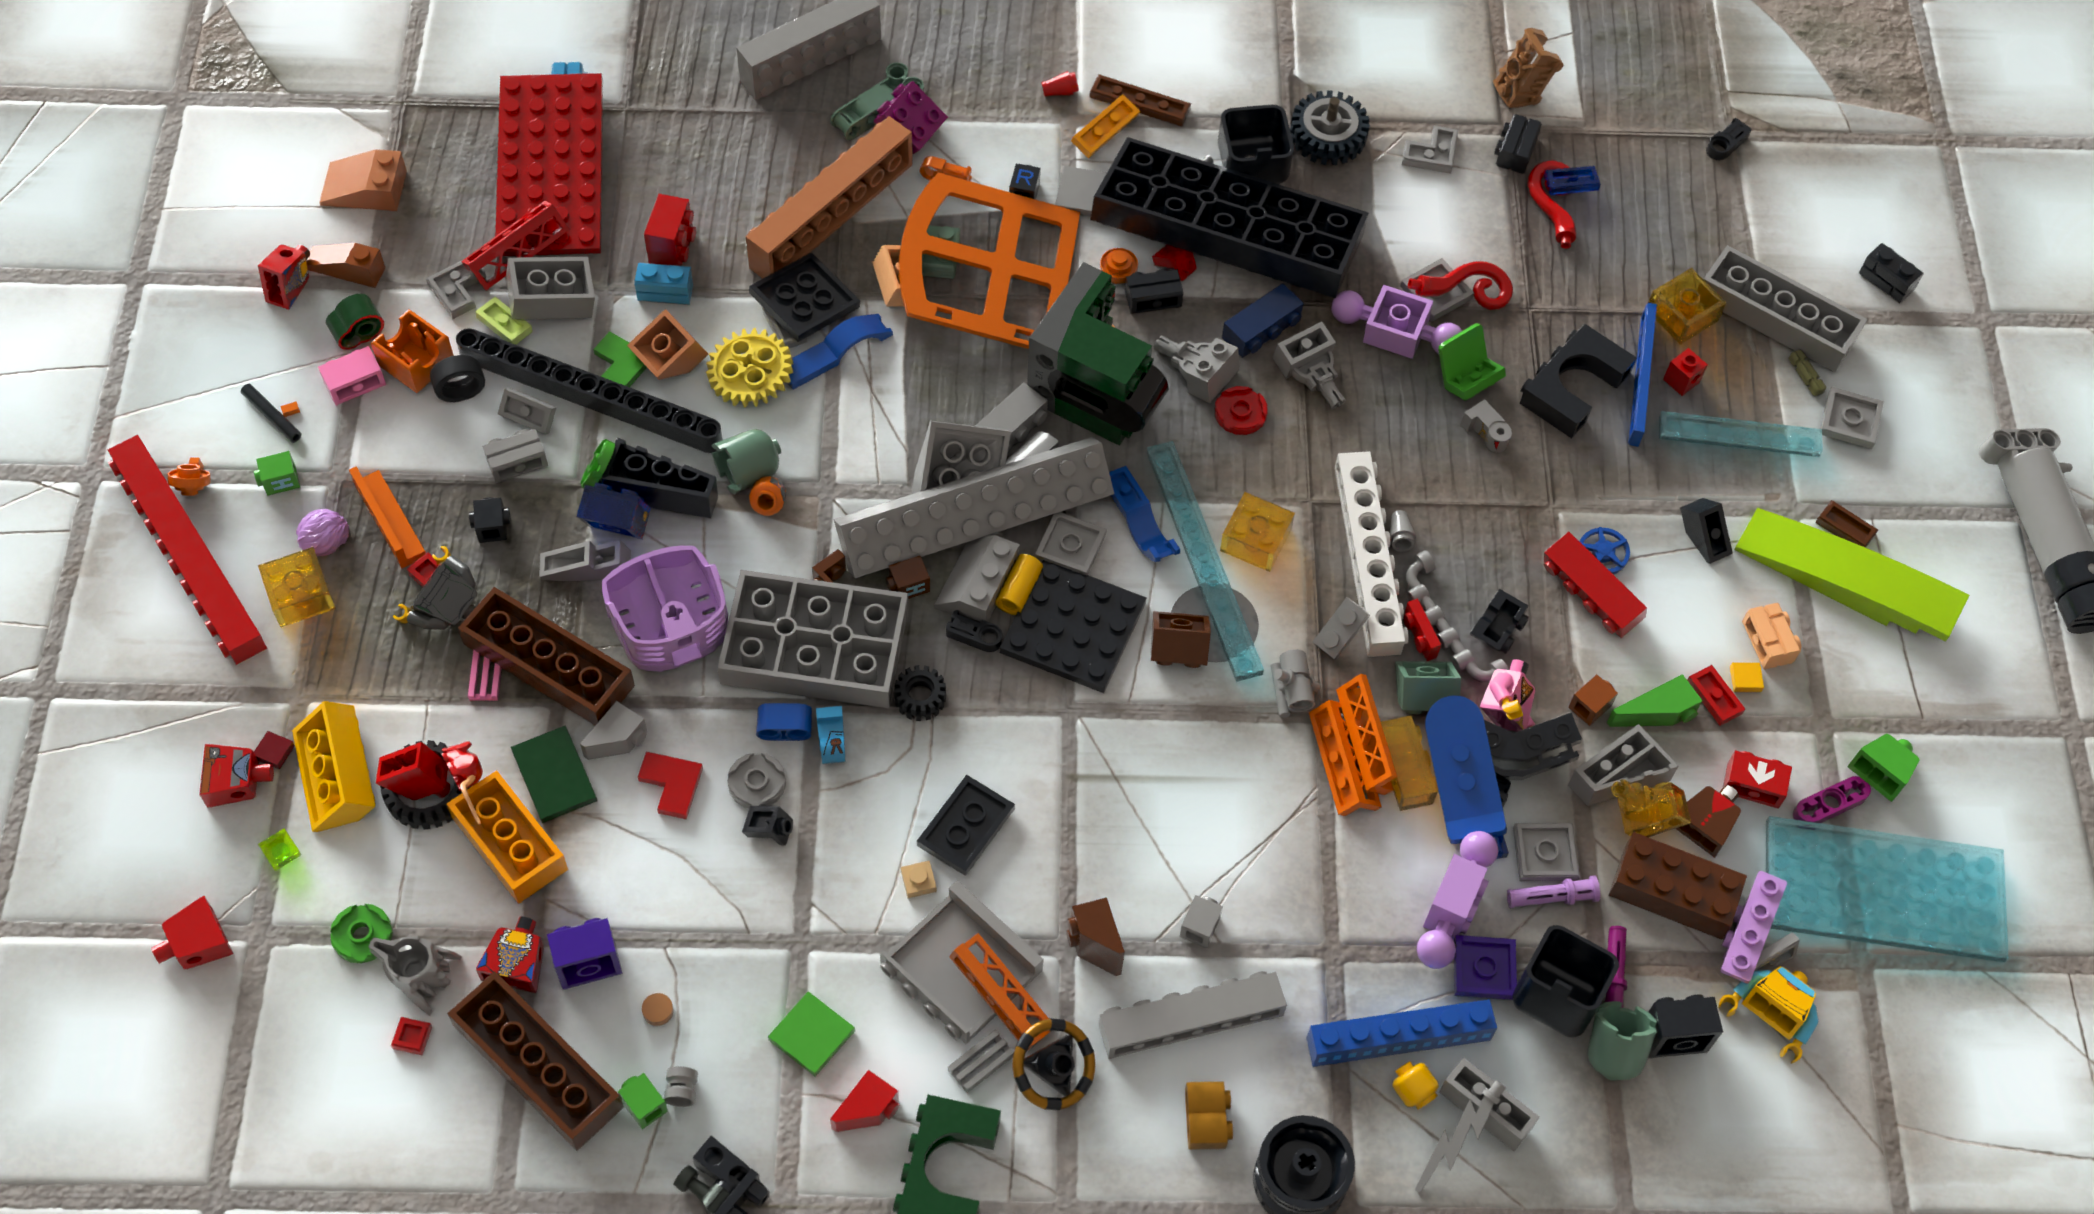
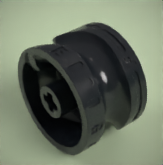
M1301 1115L1281 1121L1266 1135L1255 1163L1253 1185L1259 1203L1269 1214H1335L1340 1208L1353 1180L1355 1172L1353 1149L1342 1131L1322 1118Z

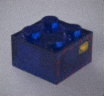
M595 483L594 487L585 485L576 516L578 519L591 528L643 539L651 507L644 502V498L639 497L637 492L622 489L621 493L611 490L612 487L601 483Z

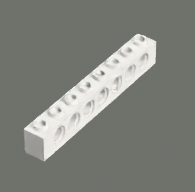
M1370 451L1338 453L1335 473L1358 604L1370 614V617L1362 626L1368 657L1401 655L1404 644H1408L1407 627L1402 626L1401 621L1404 617L1403 604L1398 603L1397 595H1399L1398 579H1394L1392 572L1395 570V560L1393 555H1389L1388 550L1390 547V533L1384 529L1386 511L1385 508L1380 507L1382 490L1380 485H1376L1375 480L1378 473L1377 464L1372 462ZM1376 599H1383L1385 602H1380ZM1380 623H1387L1389 626H1383Z

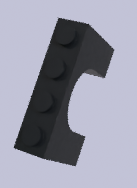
M1584 324L1578 331L1573 330L1570 333L1563 347L1558 346L1555 349L1548 364L1546 362L1541 364L1533 380L1529 378L1523 384L1520 390L1523 393L1520 404L1572 439L1587 422L1592 407L1570 393L1562 385L1559 375L1573 369L1585 370L1593 373L1617 389L1631 374L1637 357L1587 324Z

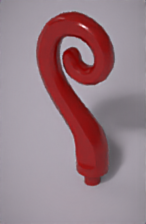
M1553 160L1543 161L1537 164L1530 172L1528 189L1534 202L1554 223L1556 241L1561 244L1563 249H1568L1571 247V243L1576 240L1575 223L1570 214L1545 193L1541 185V179L1547 174H1557L1563 177L1565 180L1563 184L1556 183L1552 176L1547 177L1545 180L1547 191L1562 196L1572 192L1576 185V176L1573 170L1562 162Z
M1475 261L1461 265L1443 277L1420 275L1418 279L1410 278L1408 282V288L1414 289L1416 295L1437 297L1448 293L1468 277L1474 275L1489 277L1478 279L1472 289L1476 302L1488 310L1503 308L1509 303L1513 294V285L1506 272L1498 266L1484 261ZM1492 280L1495 281L1499 288V295L1496 298L1488 297L1484 291L1492 285Z

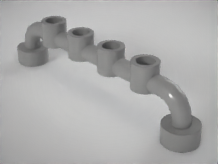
M1426 550L1414 556L1415 562L1409 566L1406 572V581L1410 587V590L1407 591L1409 601L1419 600L1425 609L1431 625H1436L1440 631L1437 637L1442 649L1445 650L1451 647L1456 654L1451 657V660L1457 671L1460 672L1466 669L1474 679L1480 682H1490L1495 670H1509L1507 664L1502 659L1490 663V670L1488 671L1478 668L1472 653L1464 648L1456 630L1449 626L1441 608L1434 604L1425 585L1420 584L1417 579L1419 572L1426 575L1436 569L1432 556Z

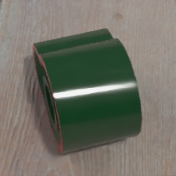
M354 294L344 298L337 304L335 310L327 316L326 325L339 347L349 350L359 346L361 343L369 342L376 338L384 328V320L369 296Z

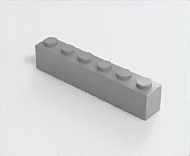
M1266 971L1252 974L1248 979L1240 981L1232 978L1223 981L1219 986L1211 988L1203 985L1194 988L1190 993L1182 995L1175 992L1153 1002L1141 1000L1133 1004L1132 1007L1121 1009V1007L1109 1008L1104 1011V1014H1100L1099 1028L1108 1059L1282 1017L1284 1016L1287 1004L1277 973L1267 974Z

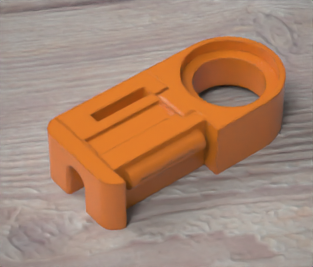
M934 156L925 157L919 170L920 174L930 181L938 172L967 181L972 180L970 175L972 169L970 166L965 168L947 163L945 159Z

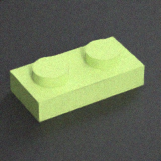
M497 297L492 298L475 311L477 319L503 340L512 344H518L532 333V326L524 319H512L510 308Z

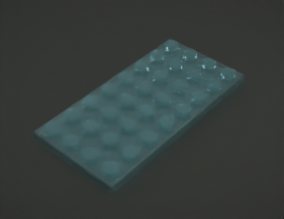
M1772 816L1767 818L1766 873L1787 882L1770 929L1997 962H2005L2009 958L2003 849Z

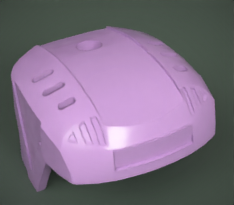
M672 546L645 553L621 564L602 580V593L608 618L612 622L628 659L639 669L658 672L675 669L714 652L724 641L728 625V612L721 578L716 565H709L703 554L695 546ZM701 584L700 587L692 588L694 585ZM709 596L708 599L698 602L699 599ZM713 609L715 610V611L712 612V613L703 615V613H705V612L711 611V610H713ZM625 611H628V612H629L628 614H625V615H623V616L620 615L621 613H623V612H625ZM630 625H634V627H632V628H629V629L626 628V627H628V626H630Z

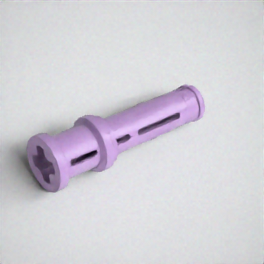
M1595 875L1589 876V879L1572 881L1571 878L1562 881L1561 884L1507 889V901L1510 908L1562 901L1565 904L1574 905L1575 901L1592 900L1593 902H1599L1600 886Z

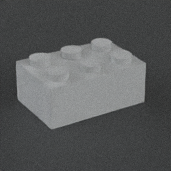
M588 257L508 258L506 283L512 319L592 318L595 295Z

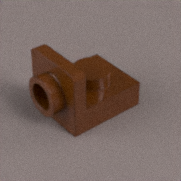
M837 549L813 566V580L833 583V581L842 577L846 571L845 555Z

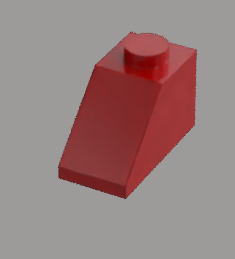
M868 1070L830 1118L831 1129L840 1132L881 1125L885 1118L891 1119L900 1106V1103H898V1090Z

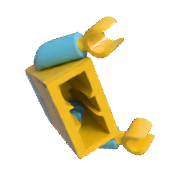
M1778 967L1773 972L1770 970L1754 971L1749 983L1741 981L1733 989L1735 992L1732 995L1722 996L1718 1004V1008L1725 1002L1732 1004L1733 1008L1726 1015L1730 1017L1735 1014L1738 1002L1743 999L1742 1005L1788 1040L1792 1037L1795 1038L1792 1043L1787 1044L1780 1050L1781 1058L1788 1049L1794 1052L1795 1057L1791 1064L1802 1057L1801 1046L1802 1044L1806 1045L1818 1025L1817 1008L1813 1003L1816 992L1807 985V976L1801 971H1793L1791 973L1784 967Z

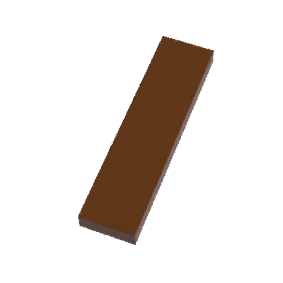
M1098 74L1089 94L1090 98L1112 104L1123 94L1140 110V114L1181 127L1191 109V103Z

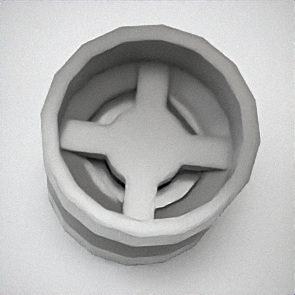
M679 1066L667 1069L666 1081L669 1085L664 1092L666 1104L678 1107H687L695 1104L696 1093L693 1087L697 1083L698 1071L689 1067Z

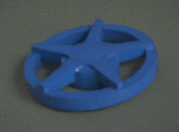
M1599 527L1589 530L1580 539V542L1589 551H1592V554L1601 563L1611 561L1617 565L1615 568L1608 569L1612 574L1618 573L1626 566L1630 557V547L1627 539L1619 532L1610 528ZM1598 534L1599 541L1595 544L1584 543L1590 536ZM1604 534L1611 535L1619 541L1611 543L1605 539ZM1621 546L1625 550L1623 562L1615 555V549Z

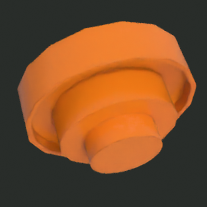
M1113 248L1102 255L1100 270L1112 275V283L1123 284L1125 283L1126 276H1130L1138 271V259L1135 254L1127 249Z
M182 464L177 466L176 470L167 473L168 484L175 487V490L181 491V495L185 496L197 495L198 491L203 490L204 486L211 483L210 472L200 469V466L196 464Z

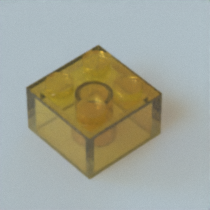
M1690 268L1653 290L1648 303L1657 304L1655 320L1681 345L1718 322L1727 302L1693 268Z
M1244 492L1222 534L1220 551L1270 572L1292 530L1295 512Z
M314 547L258 565L272 611L280 627L336 609Z

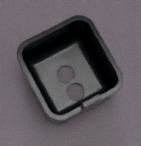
M1271 104L1229 108L1223 111L1218 134V147L1223 167L1276 184L1285 182L1290 175L1294 153L1293 140L1285 110L1281 106Z
M1560 925L1550 926L1542 937L1513 991V1003L1521 1012L1557 1032L1571 1038L1578 1037L1585 1032L1619 969V961L1613 953Z

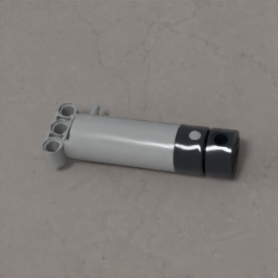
M2047 428L1996 430L1979 447V455L1986 463L1998 465L2001 477L2054 600L2058 603V609L2067 630L2074 634L2093 632L2094 542L2063 474L2070 472L2073 467L2070 463H2058L2054 451L2061 444L2060 437L2056 432Z

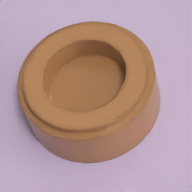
M654 993L643 1001V1017L649 1024L661 1026L666 1024L673 1016L672 1002L665 994Z

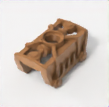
M1535 28L1525 29V34L1521 40H1517L1516 48L1504 67L1499 69L1498 77L1493 80L1496 90L1509 108L1539 104L1542 99L1541 94L1555 72L1560 71L1564 66L1557 54L1544 51L1543 45H1545L1548 38L1543 30ZM1536 54H1538V56L1536 57V59L1534 60V62H1533L1532 64H1530V63L1532 62V60L1534 59V57L1536 56ZM1510 85H1513V95L1510 97V93H1511V86H1510Z

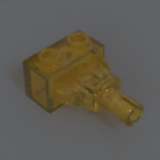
M1622 779L1620 782L1616 781L1612 785V793L1618 798L1624 831L1629 836L1636 832L1646 837H1652L1691 823L1684 790L1671 782L1659 783L1654 788H1650L1647 785L1642 788L1640 783L1630 784Z

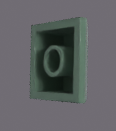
M1395 661L1398 703L1406 713L1421 714L1422 711H1429L1432 705L1441 698L1452 695L1460 696L1461 677L1452 662Z

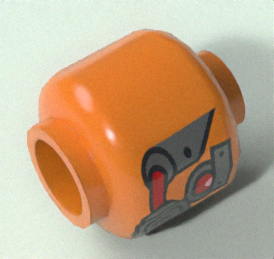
M767 476L760 478L753 484L749 495L752 509L763 516H772L778 513L783 508L787 497L786 488L775 477Z

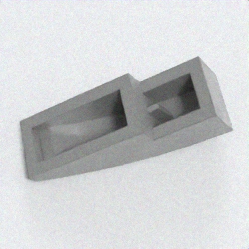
M621 540L597 546L591 541L540 553L539 578L551 581L604 579L611 571L631 560V550Z

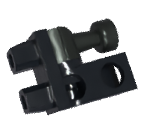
M712 1135L692 1158L694 1166L704 1174L706 1173L715 1180L714 1184L709 1187L698 1180V1171L690 1165H687L679 1173L673 1184L682 1192H686L689 1189L703 1202L707 1214H748L741 1208L747 1199L760 1208L770 1196L768 1189L760 1182L759 1174L747 1166Z

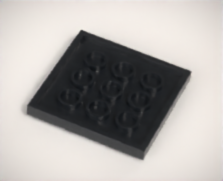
M1043 560V570L1021 613L1017 612L1000 646V653L1104 693L1143 611L1147 597Z

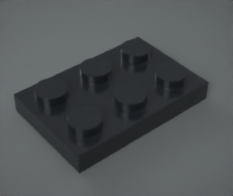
M966 774L918 838L917 846L966 876L1015 810V804Z

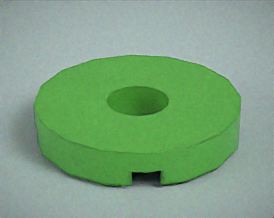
M605 439L599 444L594 452V458L587 465L580 482L582 488L589 492L595 488L611 459L615 443Z
M373 904L349 906L340 912L333 921L330 930V940L332 947L342 959L350 963H366L377 958L369 952V944L373 938L392 939L391 921L381 908ZM358 928H369V933L366 937L362 939H355L353 937L354 932Z

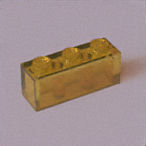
M1412 716L1382 721L1381 725L1397 777L1391 780L1399 810L1403 811L1432 805L1439 791L1436 777L1432 776L1429 768L1431 766L1429 753L1427 750H1423L1421 745L1422 734L1420 727L1414 724Z

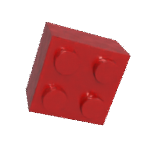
M658 194L644 232L649 264L682 266L683 262H687L689 243L694 242L696 236V227H693L692 224L694 211L690 210L689 199Z

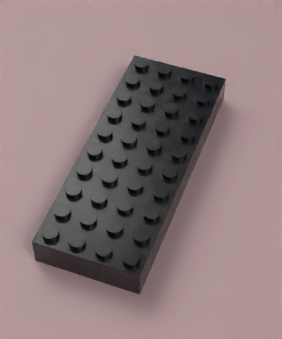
M1127 137L1094 195L1090 220L1336 298L1363 237L1369 213Z

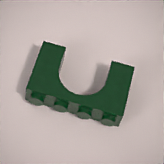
M928 1094L926 1103L919 1104L916 1122L920 1123L918 1134L912 1133L908 1152L913 1154L910 1164H904L901 1182H904L905 1186L903 1194L897 1193L893 1212L898 1214H979L980 1201L939 1191L928 1180L925 1166L930 1155L937 1148L948 1143H965L994 1150L1001 1121V1110Z

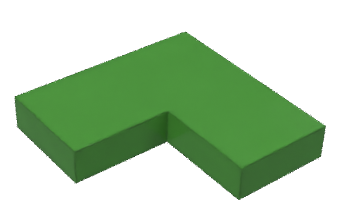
M609 331L593 349L594 355L612 364L601 377L630 387L647 367L627 346L629 344L628 341Z

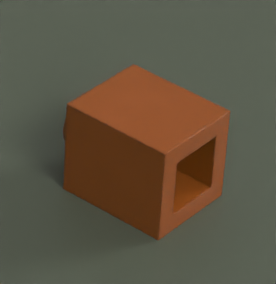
M1596 674L1574 694L1568 708L1590 726L1613 705L1618 692L1610 682L1603 680Z

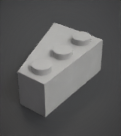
M1638 724L1577 768L1568 786L1587 806L1669 782L1679 766Z

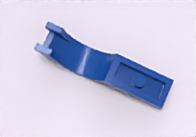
M879 314L855 316L843 321L825 337L823 342L792 358L793 373L789 374L791 380L788 383L789 386L794 390L838 366L844 354L858 342L868 338H878L880 341L891 337L893 331L891 328L884 326Z
M1127 466L1110 471L1109 474L1114 494L1110 496L1125 517L1131 536L1142 554L1155 563L1172 554H1180V548L1175 540L1171 539L1168 541L1159 530L1151 504Z

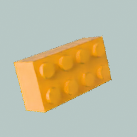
M497 770L467 790L481 824L476 822L463 793L447 803L452 819L518 904L568 870L562 852Z

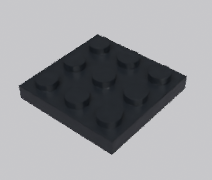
M812 252L749 286V293L797 342L860 308V300Z

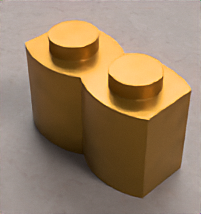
M1187 1082L1185 1086L1188 1150L1226 1149L1228 1140H1233L1232 1121H1227L1226 1109H1231L1230 1090H1225L1224 1082Z

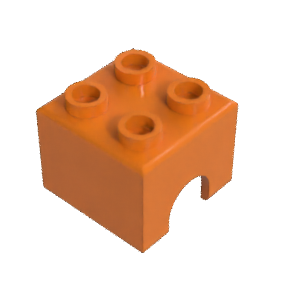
M409 309L399 318L400 328L393 338L385 340L384 335L380 334L371 342V346L379 367L418 393L431 382L430 371L434 365L445 358L454 356L448 336Z

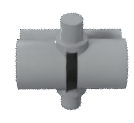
M1299 649L1286 651L1280 655V663L1271 664L1279 717L1281 718L1289 717L1291 715L1290 711L1305 712L1315 706L1313 693H1317L1320 690V684L1310 677L1306 653Z

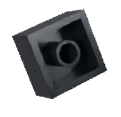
M1696 994L1688 996L1684 1000H1674L1672 997L1656 1000L1648 1011L1657 1021L1655 1027L1656 1035L1648 1058L1708 1053L1723 1033L1715 997L1704 998L1703 995Z

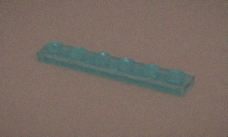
M1661 411L1659 416V439L1820 457L1823 452L1822 429Z

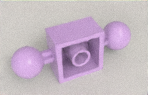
M1383 285L1374 307L1365 305L1363 298L1357 292L1351 290L1342 291L1337 294L1331 305L1334 317L1341 323L1352 324L1359 319L1367 321L1363 343L1413 359L1421 339L1431 342L1433 349L1439 354L1438 348L1441 343L1462 332V329L1453 323H1443L1436 328L1427 325L1431 315L1432 300Z
M1474 831L1464 837L1460 845L1461 857L1456 854L1453 855L1423 925L1424 928L1431 931L1423 934L1417 943L1418 958L1429 968L1441 969L1453 961L1456 953L1454 938L1460 932L1467 933L1489 881L1485 880L1484 876L1487 872V867L1492 865L1498 856V845L1496 840L1486 832Z

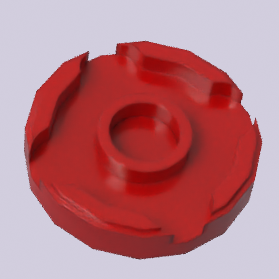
M1234 386L1224 390L1215 402V418L1218 424L1227 432L1235 435H1248L1258 431L1263 427L1268 414V404L1259 392L1257 394L1252 391V388L1247 386Z

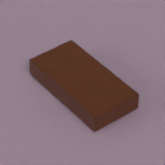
M1832 500L1815 522L1835 536L1865 548L1878 532L1877 528Z

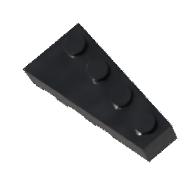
M618 437L615 441V448L611 459L601 477L604 499L638 506H642L645 502L649 508L711 519L718 500L716 476L685 464L683 466L672 463L671 458L663 455L659 458L649 454L648 450L643 447L637 446L634 448L627 445L625 440Z

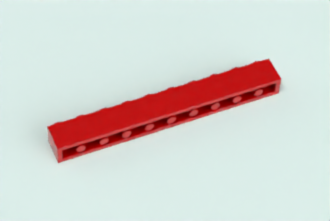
M137 434L107 449L112 460L108 461L110 468L115 476L122 475L123 480L119 482L127 496L133 494L136 498L131 502L139 516L145 513L148 518L143 522L151 536L157 533L159 539L155 542L163 556L168 553L172 559L167 562L175 576L180 573L184 579L179 582L187 596L191 594L195 596L196 600L192 601V604L199 616L206 614L209 620L204 623L212 637L218 635L221 639L217 645L224 657L231 656L237 665L266 650L267 647L259 631L139 435Z

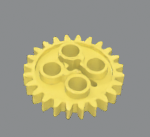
M753 328L751 334H747L746 330L742 329L741 336L732 332L733 339L729 340L723 337V346L714 345L717 353H709L711 361L706 362L708 367L706 374L711 389H714L717 397L722 396L724 402L731 399L733 406H736L739 401H742L744 408L747 407L749 401H752L753 405L757 407L758 400L760 399L767 404V396L771 395L777 398L776 390L785 391L783 382L790 383L791 381L789 374L793 373L792 356L789 347L785 346L784 340H778L775 333L768 336L767 330L764 329L761 334H758L756 328Z

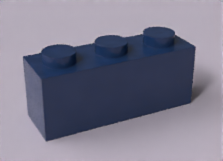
M1282 283L1224 322L1222 339L1238 347L1239 355L1244 358L1249 353L1257 352L1268 340L1276 339L1289 326H1295L1302 318L1301 314L1304 303Z

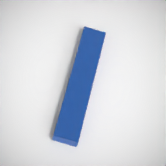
M1653 303L1646 304L1640 320L1628 440L1630 446L1639 447L1645 433L1657 304Z

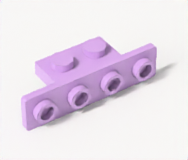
M1763 871L1758 872L1743 906L1738 905L1733 920L1736 923L1734 930H1729L1722 942V946L1726 947L1723 956L1724 962L1720 970L1723 974L1744 983L1751 981L1787 885L1785 880Z

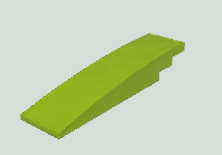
M1760 508L1756 509L1734 549L1885 626L1891 621L1915 634L1921 629L1945 642L1949 638L1970 596L1936 578L1875 551Z

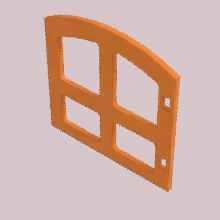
M938 172L925 186L916 200L908 217L901 240L899 282L906 315L1029 349V341L1014 336L1016 332L1031 336L1034 330L1007 323L1003 319L1010 279L1016 278L1048 287L1050 293L1046 310L1047 314L1068 284L1080 212ZM948 196L1002 211L995 252H988L937 238L927 233L934 215ZM1022 217L1032 218L1060 227L1061 232L1053 269L1021 261L1015 257ZM922 254L933 255L989 271L990 281L983 314L977 315L928 301L923 283ZM936 312L950 314L951 319L935 316Z

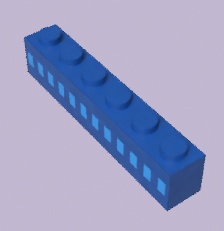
M1490 999L1311 1025L1306 1040L1312 1067L1491 1041L1497 1030V1025Z

